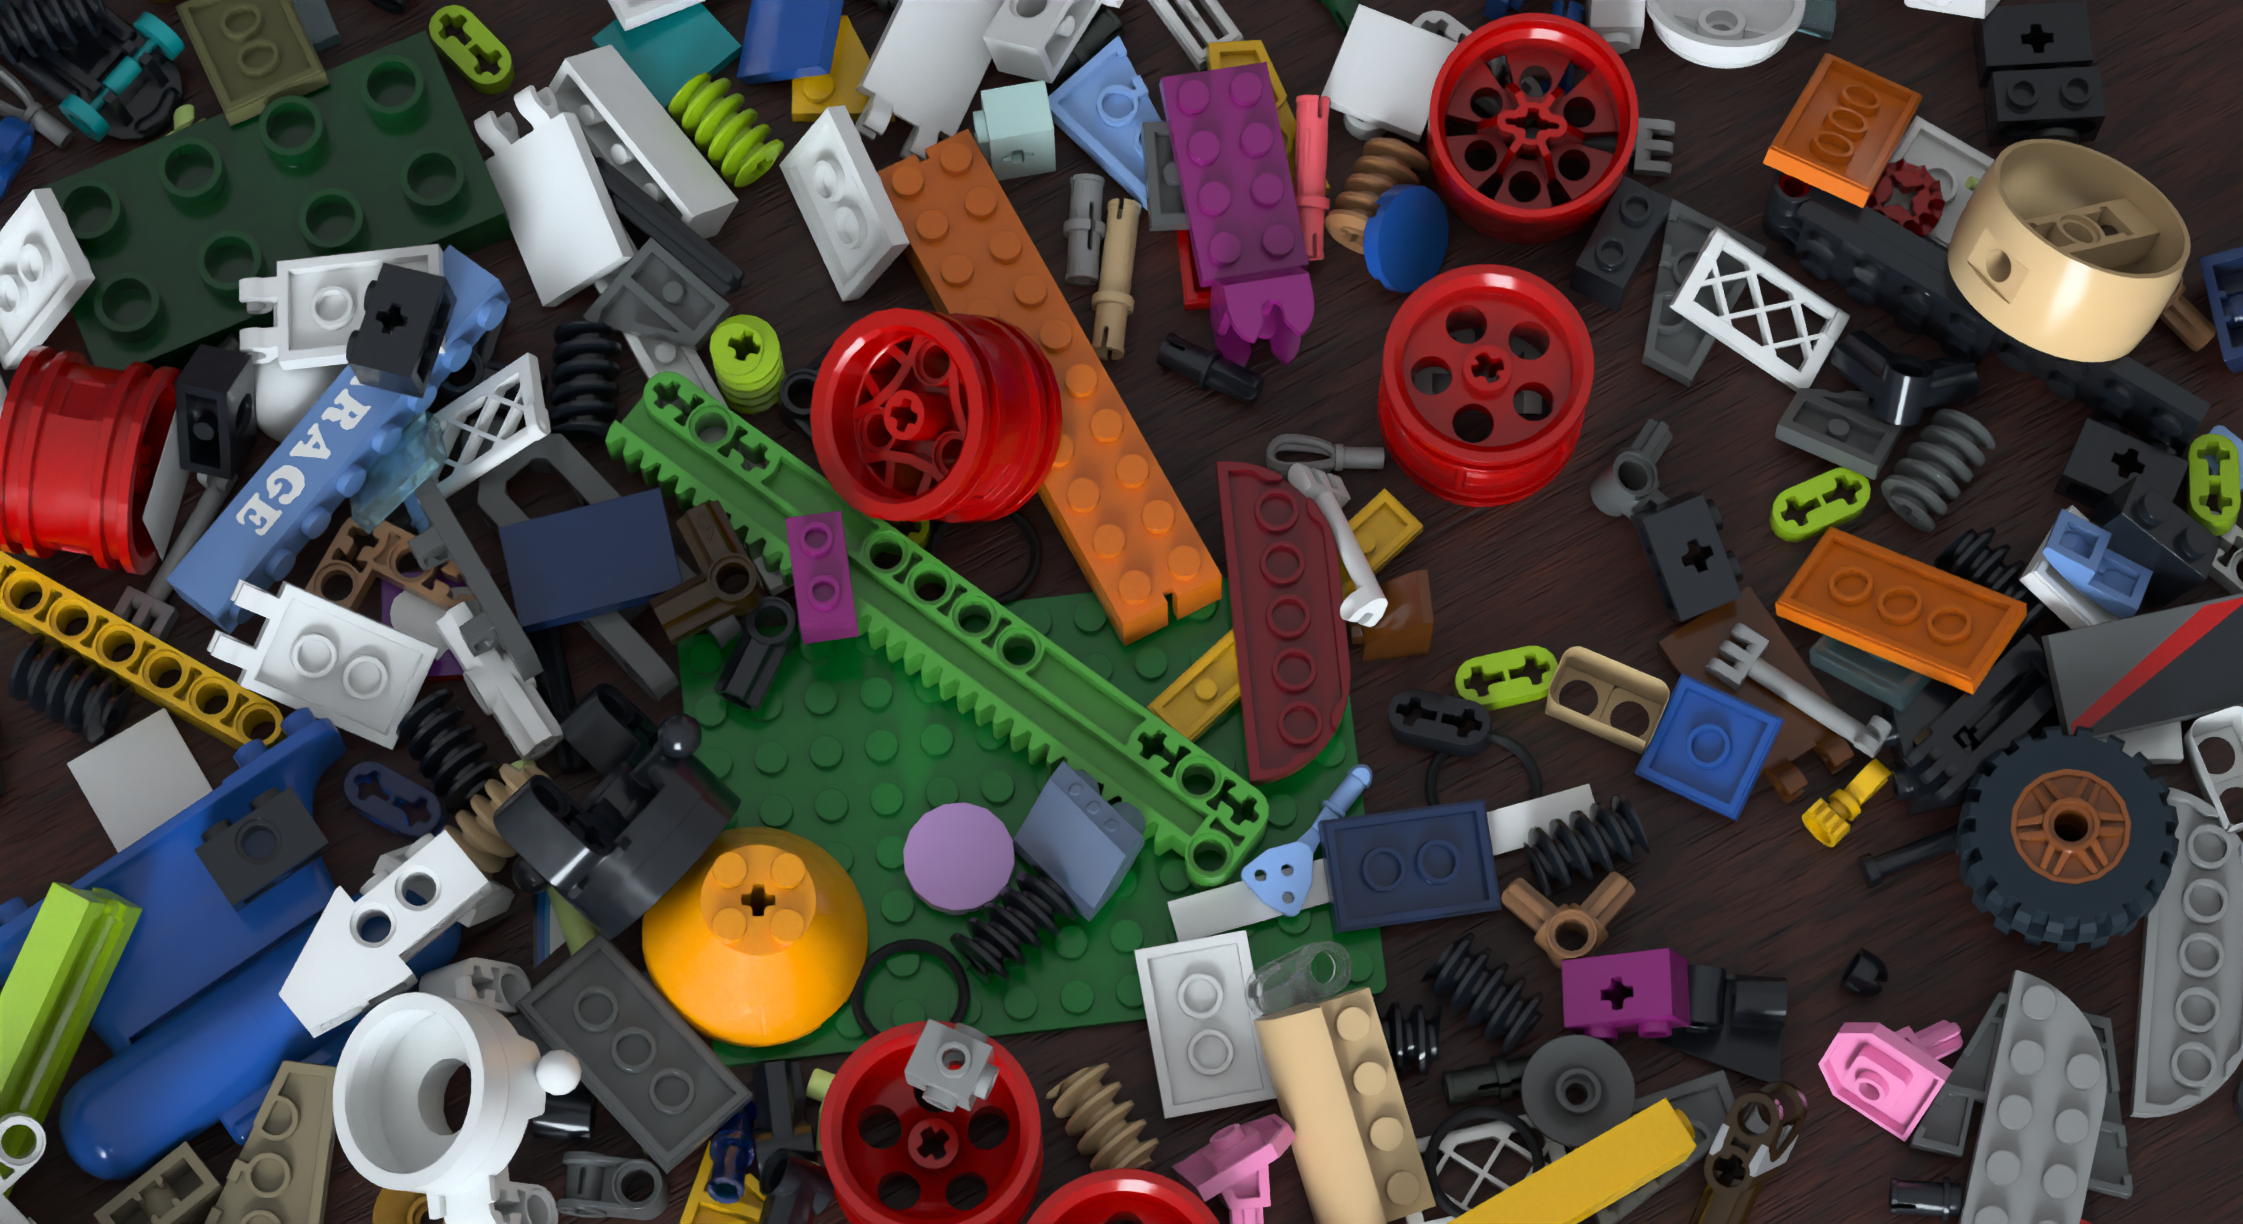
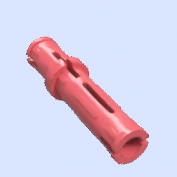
M1300 95L1296 97L1293 190L1308 261L1324 259L1325 213L1330 211V199L1326 198L1328 118L1331 99L1330 97L1322 96L1319 100V95Z

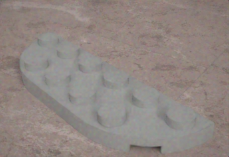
M2168 787L2170 793L2167 803L2168 805L2175 806L2177 810L2179 824L2175 831V837L2179 839L2177 857L2173 863L2172 872L2154 908L2147 917H2144L2129 1117H2161L2187 1110L2201 1103L2228 1080L2243 1059V842L2235 831L2227 833L2230 829L2229 825L2226 831L2221 828L2216 808L2192 794Z
M2015 970L2012 973L1958 1224H2080L2107 1093V1075L2103 1053L2088 1020L2066 995L2046 981L2019 970Z

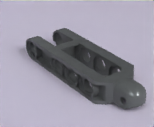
M495 415L487 433L497 437L505 420ZM478 417L470 420L467 425L474 427ZM463 430L461 437L462 450L471 432ZM548 434L480 476L477 504L484 512L483 516L486 525L499 538V527L530 520L508 497L509 493L506 488V482L526 465L535 473H550L551 476L557 473L575 492L581 507L621 496L562 434ZM484 438L475 459L489 451L494 442ZM677 555L682 581L685 582L697 576ZM650 603L579 620L578 622L655 702H660L679 686L676 676L667 664L629 624L651 605ZM734 615L706 628L716 639L720 649L724 648L742 632V628Z

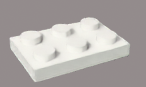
M842 105L827 107L779 166L842 302L860 299L910 242L905 234L903 224L898 219L886 194L882 180L862 143L860 133L854 126L846 106Z
M51 188L33 189L0 231V362L4 371L16 370L30 349L42 345L95 280L89 261L84 256L68 224V219Z
M1246 930L1134 950L1164 1118L1277 1098L1253 1022L1254 1019L1262 1017Z

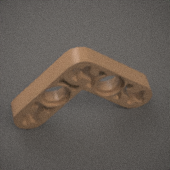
M367 513L356 514L347 519L341 526L305 590L327 599L323 595L325 582L334 575L348 576L353 580L351 593L343 600L332 602L353 611L358 610L376 577L445 611L463 601L475 600L472 594L470 596L461 594L457 600H454L450 587L437 580L440 565L424 571L422 575L415 578L401 575L398 572L399 561L404 555L411 552L408 541L416 536L377 516ZM370 530H373V536L378 544L374 548L370 546L362 548L356 559L360 568H364L362 573H359L348 562L339 560L341 556H344L349 562H352L358 550L353 537L356 534L366 536ZM450 560L442 563L445 564L441 569L445 578L455 583L463 581L454 563ZM434 582V588L432 590L428 589Z

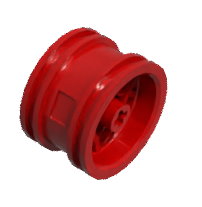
M905 308L873 312L854 322L836 339L822 361L813 387L810 411L813 446L820 468L834 491L851 507L872 518L909 522L938 520L949 523L976 524L995 521L1017 511L1037 493L1050 473L1060 444L1063 420L1060 390L1052 366L1039 345L1021 328L996 317L962 313L946 315L939 312Z
M41 345L28 351L12 378L0 417L1 551L19 555L26 551L29 556L48 559L57 550L92 555L99 568L117 571L123 567L126 572L138 575H145L152 570L160 555L142 517L175 413V381L181 373L179 369L161 366L155 370L153 365L135 361L128 365L125 370L89 365L85 356L76 351L64 350L58 353L56 349Z

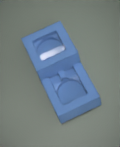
M2061 509L2042 554L2070 584L2089 599L2120 618L2134 616L2139 609L2153 571L2106 548L2112 533Z

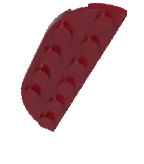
M1216 461V477L1249 783L1252 786H1258L1290 776L1314 760L1331 741L1344 716L1350 691L1351 671L1346 622L1340 616L1343 596L1339 561L1331 528L1311 497L1307 498L1297 488L1283 480L1281 474L1273 470L1245 462Z

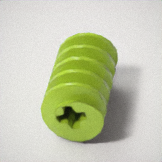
M711 73L698 74L688 81L673 97L668 107L669 114L674 120L681 122L682 129L687 135L695 137L694 141L699 150L708 152L707 155L710 163L718 168L721 167L722 177L726 181L734 183L736 188L746 187L755 182L772 167L783 151L784 143L779 139H775L764 144L771 133V128L768 124H761L751 129L758 118V113L755 109L749 108L739 114L737 113L745 102L742 94L735 93L724 98L732 87L731 81L728 78H721L711 83Z
M741 314L727 318L716 327L710 341V353L720 393L726 404L741 414L757 415L769 411L779 402L780 386L786 377L777 334L768 322L757 316Z

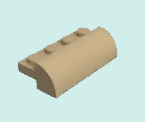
M1363 986L1314 1003L1305 1002L1254 1019L1255 1029L1283 1120L1289 1123L1296 1136L1291 1147L1315 1224H1387V1222L1436 1206L1370 987Z

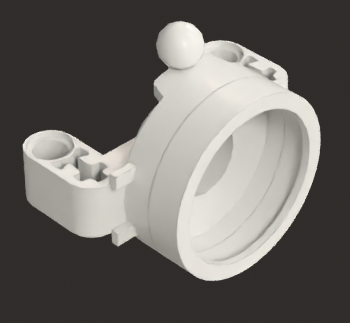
M474 957L426 972L421 977L419 992L396 995L373 1008L353 1030L341 1053L334 1079L332 1103L335 1128L344 1153L363 1177L380 1187L427 1194L429 1219L435 1220L444 1217L445 1224H558V1209H556V1201L552 1194L540 1185L509 1181L508 1163L519 1147L528 1119L544 1113L546 1092L553 1095L568 1094L578 1085L582 1069L579 1060L563 1049L549 1051L541 1057L537 1045L533 1041L518 1035L515 1028L506 1019L519 1014L515 1010V1003L532 990L528 977L519 966ZM466 1063L471 1070L470 1103L461 1130L453 1133L447 1125L443 1111L444 1093L449 1079L458 1067Z

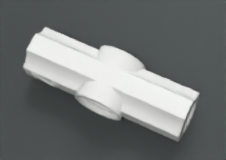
M476 600L463 601L449 609L436 622V629L464 670V680L482 711L488 716L491 714L494 716L504 735L507 736L523 762L532 759L537 760L552 751L564 739L561 727L537 692L535 678L532 677L524 682L506 650H503L501 645L476 657L472 655L460 634L459 627L480 614L481 611Z

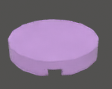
M966 802L943 804L925 813L910 830L903 850L905 875L915 895L930 908L950 915H963L980 908L983 910V906L989 902L995 904L1000 898V891L1004 887H1009L1015 870L1013 840L1004 823L988 809Z

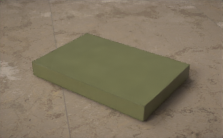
M189 0L175 6L230 127L261 114L269 103L279 97L287 95L303 96L330 84L291 0Z

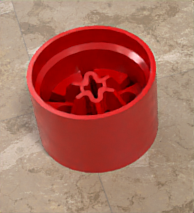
M1547 13L1514 14L1491 21L1469 34L1455 47L1442 65L1432 90L1426 138L1427 159L1430 161L1429 169L1434 184L1447 206L1457 217L1478 232L1500 241L1515 244H1542L1557 241L1571 236L1591 224L1605 211L1622 178L1625 176L1636 140L1639 118L1638 100L1635 86L1627 67L1612 46L1600 35L1581 23L1559 15ZM1501 56L1505 57L1511 83L1505 85L1504 89H1502L1485 64ZM1570 63L1584 70L1588 75L1565 95V91L1559 85ZM1528 76H1539L1547 82L1549 91L1540 97H1532L1523 92L1520 83ZM1489 97L1499 104L1500 112L1489 119L1481 118L1472 111L1471 104L1478 98ZM1575 106L1583 107L1590 112L1593 122L1587 127L1576 128L1565 120V111ZM1528 118L1536 119L1537 128L1541 129L1538 131L1536 139L1525 138V129L1520 128L1525 126L1526 119ZM1445 119L1467 124L1472 130L1476 131V135L1446 136ZM1616 136L1614 154L1583 146V142L1592 137ZM1505 143H1511L1509 149L1507 148ZM1472 150H1486L1493 156L1495 163L1488 170L1476 171L1466 163V155ZM1521 153L1536 155L1537 159L1525 160L1518 158ZM1567 159H1577L1586 166L1588 174L1578 181H1570L1560 174L1558 165ZM1498 177L1503 183L1494 200L1479 192L1484 185L1489 184ZM1526 180L1536 186L1539 195L1530 202H1520L1511 196L1509 187L1516 181ZM1553 183L1569 202L1552 207L1547 186Z

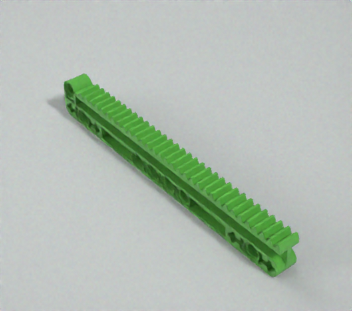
M668 371L655 374L646 383L643 397L620 424L615 420L610 426L605 440L610 459L615 462L624 457L627 471L631 474L641 469L645 484L651 486L658 482L665 499L676 494L679 509L683 512L703 502L709 503L719 500L742 545L745 543L750 560L753 562V560L762 556L767 572L771 573L780 569L782 581L787 587L792 585L794 580L785 518L841 510L859 636L868 632L870 647L874 650L886 644L887 658L892 663L903 657L905 673L909 676L921 670L923 686L926 688L939 682L940 698L944 701L957 695L958 711L964 714L974 708L975 720L978 726L981 727L993 720V736L996 739H1000L1010 733L1011 750L1014 752H1018L1028 746L1029 763L1032 765L1047 758V776L1051 777L1061 762L1064 761L1073 770H1083L1093 777L1099 786L1100 796L1110 805L1117 802H1128L1140 810L1145 819L1144 841L1155 836L1154 853L1160 856L1166 851L1173 849L1184 857V872L1187 880L1195 888L1201 891H1208L1226 886L1263 839L1267 831L1269 805L1266 797L1258 789L883 519L872 518L851 507L834 491L826 478L684 376ZM677 398L679 399L681 410L672 404H667L661 409L660 402L662 400L672 403ZM684 415L688 417L686 423H685ZM710 427H721L727 431L725 437L715 443H707L699 438L701 433ZM739 445L741 446L742 454L738 452ZM745 458L756 465L764 460L766 468L762 470L760 467L755 466L748 472ZM885 551L894 552L902 558L898 565L890 569H881L872 562L878 554ZM927 583H937L946 590L942 597L934 601H925L916 593L921 586ZM973 614L984 616L990 622L985 630L978 633L965 631L960 624L967 616ZM1016 646H1024L1034 653L1032 660L1023 665H1014L1008 662L1004 656L1007 651ZM1157 745L1163 746V758L1156 754L1151 756L1149 760L1143 758V746L1150 750L1154 749ZM1169 765L1175 768L1171 778H1169ZM1199 774L1208 777L1213 783V787L1205 794L1195 795L1184 788L1183 782L1189 776ZM1224 791L1228 792L1227 804L1221 801ZM1247 809L1253 811L1252 822L1245 819L1240 825L1233 823L1234 812L1241 815ZM1214 850L1222 855L1225 863L1218 870L1205 871L1196 865L1194 859L1200 852Z

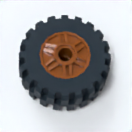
M2060 725L2044 727L2038 738L2032 739L2026 732L2012 739L2010 748L2006 752L1997 749L1985 761L1990 767L1983 774H1975L1968 787L1960 812L1958 830L1955 837V854L1960 856L1961 862L1958 871L1963 886H1971L1974 891L1971 901L1981 914L1989 910L1996 917L1994 926L2008 935L2014 929L2025 935L2024 944L2036 948L2040 947L2042 941L2055 943L2056 952H2073L2075 945L2079 943H2086L2089 949H2094L2106 945L2109 937L2114 934L2123 937L2135 928L2142 916L2147 917L2154 908L2171 875V869L2177 857L2179 839L2175 837V831L2179 820L2176 807L2167 803L2170 790L2162 776L2152 778L2148 772L2152 763L2140 751L2133 757L2123 752L2124 740L2112 734L2109 735L2106 743L2093 739L2094 728L2077 726L2074 735H2062ZM2059 835L2067 836L2073 839L2074 842L2065 841Z

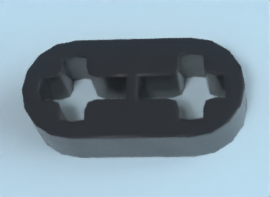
M1408 689L1399 692L1388 705L1387 715L1392 735L1399 742L1406 745L1460 757H1473L1485 751L1492 741L1491 718L1488 711L1477 702L1420 689ZM1413 709H1420L1422 711L1423 718L1416 719L1414 726L1405 725L1404 716H1410ZM1466 720L1474 721L1476 730H1471L1468 733V737H1460L1458 735V728H1463Z

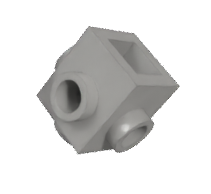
M928 1019L904 1073L907 1084L924 1091L922 1098L925 1101L945 1111L954 1112L956 1106L971 1111L977 1097L986 1100L995 1084L1000 1068L992 1065L995 1060L993 1046L986 1044L988 1037L984 1033L962 1023H956L954 1029ZM953 1065H961V1066H962L961 1068H959V1069H957V1070H949V1069H948L949 1067H951V1066H953Z

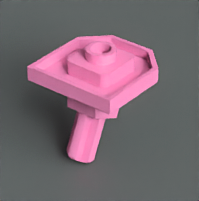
M1942 1020L1916 1033L1913 1032L1910 1026L1893 1032L1879 1022H1845L1818 1065L1835 1097L1906 1142L1952 1072V1069L1938 1060L1961 1049L1964 1042L1960 1035V1026L1956 1022L1949 1023L1947 1020Z
M1274 1113L1241 1125L1233 1124L1221 1129L1210 1138L1208 1145L1174 1164L1171 1168L1177 1179L1204 1202L1217 1195L1221 1203L1229 1209L1230 1224H1264L1263 1207L1271 1206L1268 1164L1278 1159L1296 1139V1136L1289 1123Z

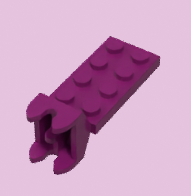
M1267 62L1161 77L1159 88L1200 287L1211 286L1210 322L1216 348L1222 351L1223 358L1245 368L1251 354L1250 343H1255L1257 337L1268 339L1271 353L1284 366H1287L1296 358L1300 348L1301 335L1308 330L1314 316V295L1309 272H1307L1309 261Z

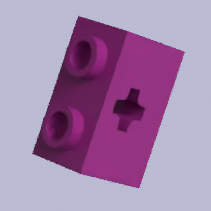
M841 510L785 518L803 644L858 637L859 633Z
M1663 948L1561 960L1564 1027L1575 1034L1591 1036L1604 1042L1614 1043L1618 1041V1034L1638 1032V1036L1642 1038H1664L1672 1035V1028L1691 1026L1688 961L1672 949ZM1629 990L1633 991V997H1629ZM1624 1000L1623 1008L1619 1006V1001Z

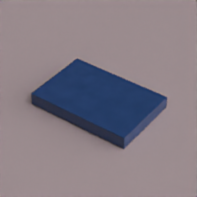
M660 488L498 528L518 622L525 634L650 603V599L683 583Z
M1485 799L1318 822L1334 934L1502 910Z

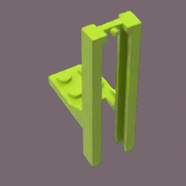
M52 882L0 994V1118L8 1113L20 1112L28 1114L42 1126L143 908L107 889L93 887L92 891L75 889L68 884ZM12 1125L2 1136V1149L8 1155H23L33 1146L34 1135L31 1128L27 1125ZM0 1161V1173L3 1176L10 1167ZM14 1184L11 1185L3 1193L7 1199L12 1191Z

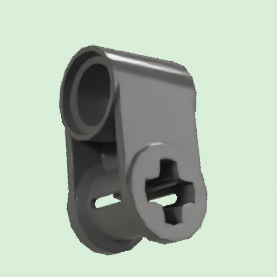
M587 1151L564 1152L562 1163L567 1165L563 1198L557 1200L556 1203L558 1212L585 1218L615 1217L642 1221L656 1218L667 1208L670 1200V1188L658 1168L651 1162L643 1159L610 1157ZM639 1178L653 1179L655 1187L648 1199L642 1202L628 1200V1190L634 1181Z

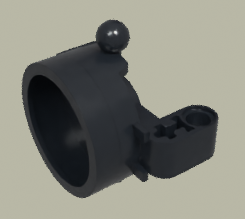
M601 683L561 720L560 725L563 735L571 746L605 778L579 805L552 779L544 775L535 774L494 812L493 821L498 833L520 854L515 860L512 869L513 881L518 888L529 894H539L552 886L606 939H611L640 918L689 870L732 819L741 804V799L693 754L698 750L702 741V728L695 718L688 714L675 713L664 719L658 727L616 687Z

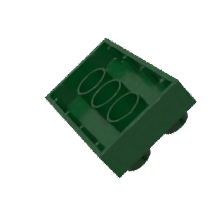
M426 30L325 71L330 82L329 85L303 96L287 95L279 97L269 103L261 114L231 127L225 114L222 113L38 188L52 189L62 211L68 219V224L84 256L89 261L91 271L95 277V280L71 308L95 366L125 370L128 365L137 361L153 365L155 370L161 366H168L179 369L182 372L200 344L217 347L232 332L240 336L239 330L274 327L273 310L265 314L247 313V302L241 303L239 301V280L249 277L277 276V261L439 244L443 252L451 245L467 256L513 236L507 212ZM30 192L24 194L25 199L30 194Z

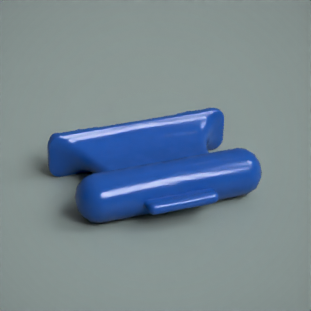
M308 707L296 710L282 721L280 727L286 734V739L269 750L262 739H254L244 744L233 755V759L240 769L222 780L221 786L70 885L75 889L92 891L93 887L107 889L143 908L89 1023V1026L103 1040L114 1056L74 1084L64 1096L59 1113V1133L68 1156L84 1172L102 1180H124L143 1174L185 1141L189 1143L220 1121L232 1139L238 1145L244 1146L254 1127L253 1122L283 1060L337 1066L341 1053L353 1030L372 1010L370 1009L314 1038L278 995L335 889H337L322 856L236 912L194 850L204 844L200 836L206 830L227 818L230 819L232 824L236 823L252 812L248 806L251 801L273 787H277L280 792H283L291 786L314 820L313 801L315 790L321 777L343 757L346 752V745L333 722L328 718L317 720ZM257 831L251 834L245 844L246 854L254 859L268 857L275 849L276 837L268 831ZM407 890L406 901L415 906L427 904L426 899L412 890ZM359 892L351 897V899L355 903L363 895ZM22 897L12 898L0 905V988L4 987L45 898L30 908ZM381 916L370 918L362 927L361 938L370 943L382 941L390 932V920ZM456 921L405 963L414 973L418 983L401 994L412 993L419 988L421 977L426 972L447 966L457 953L462 938L461 923Z

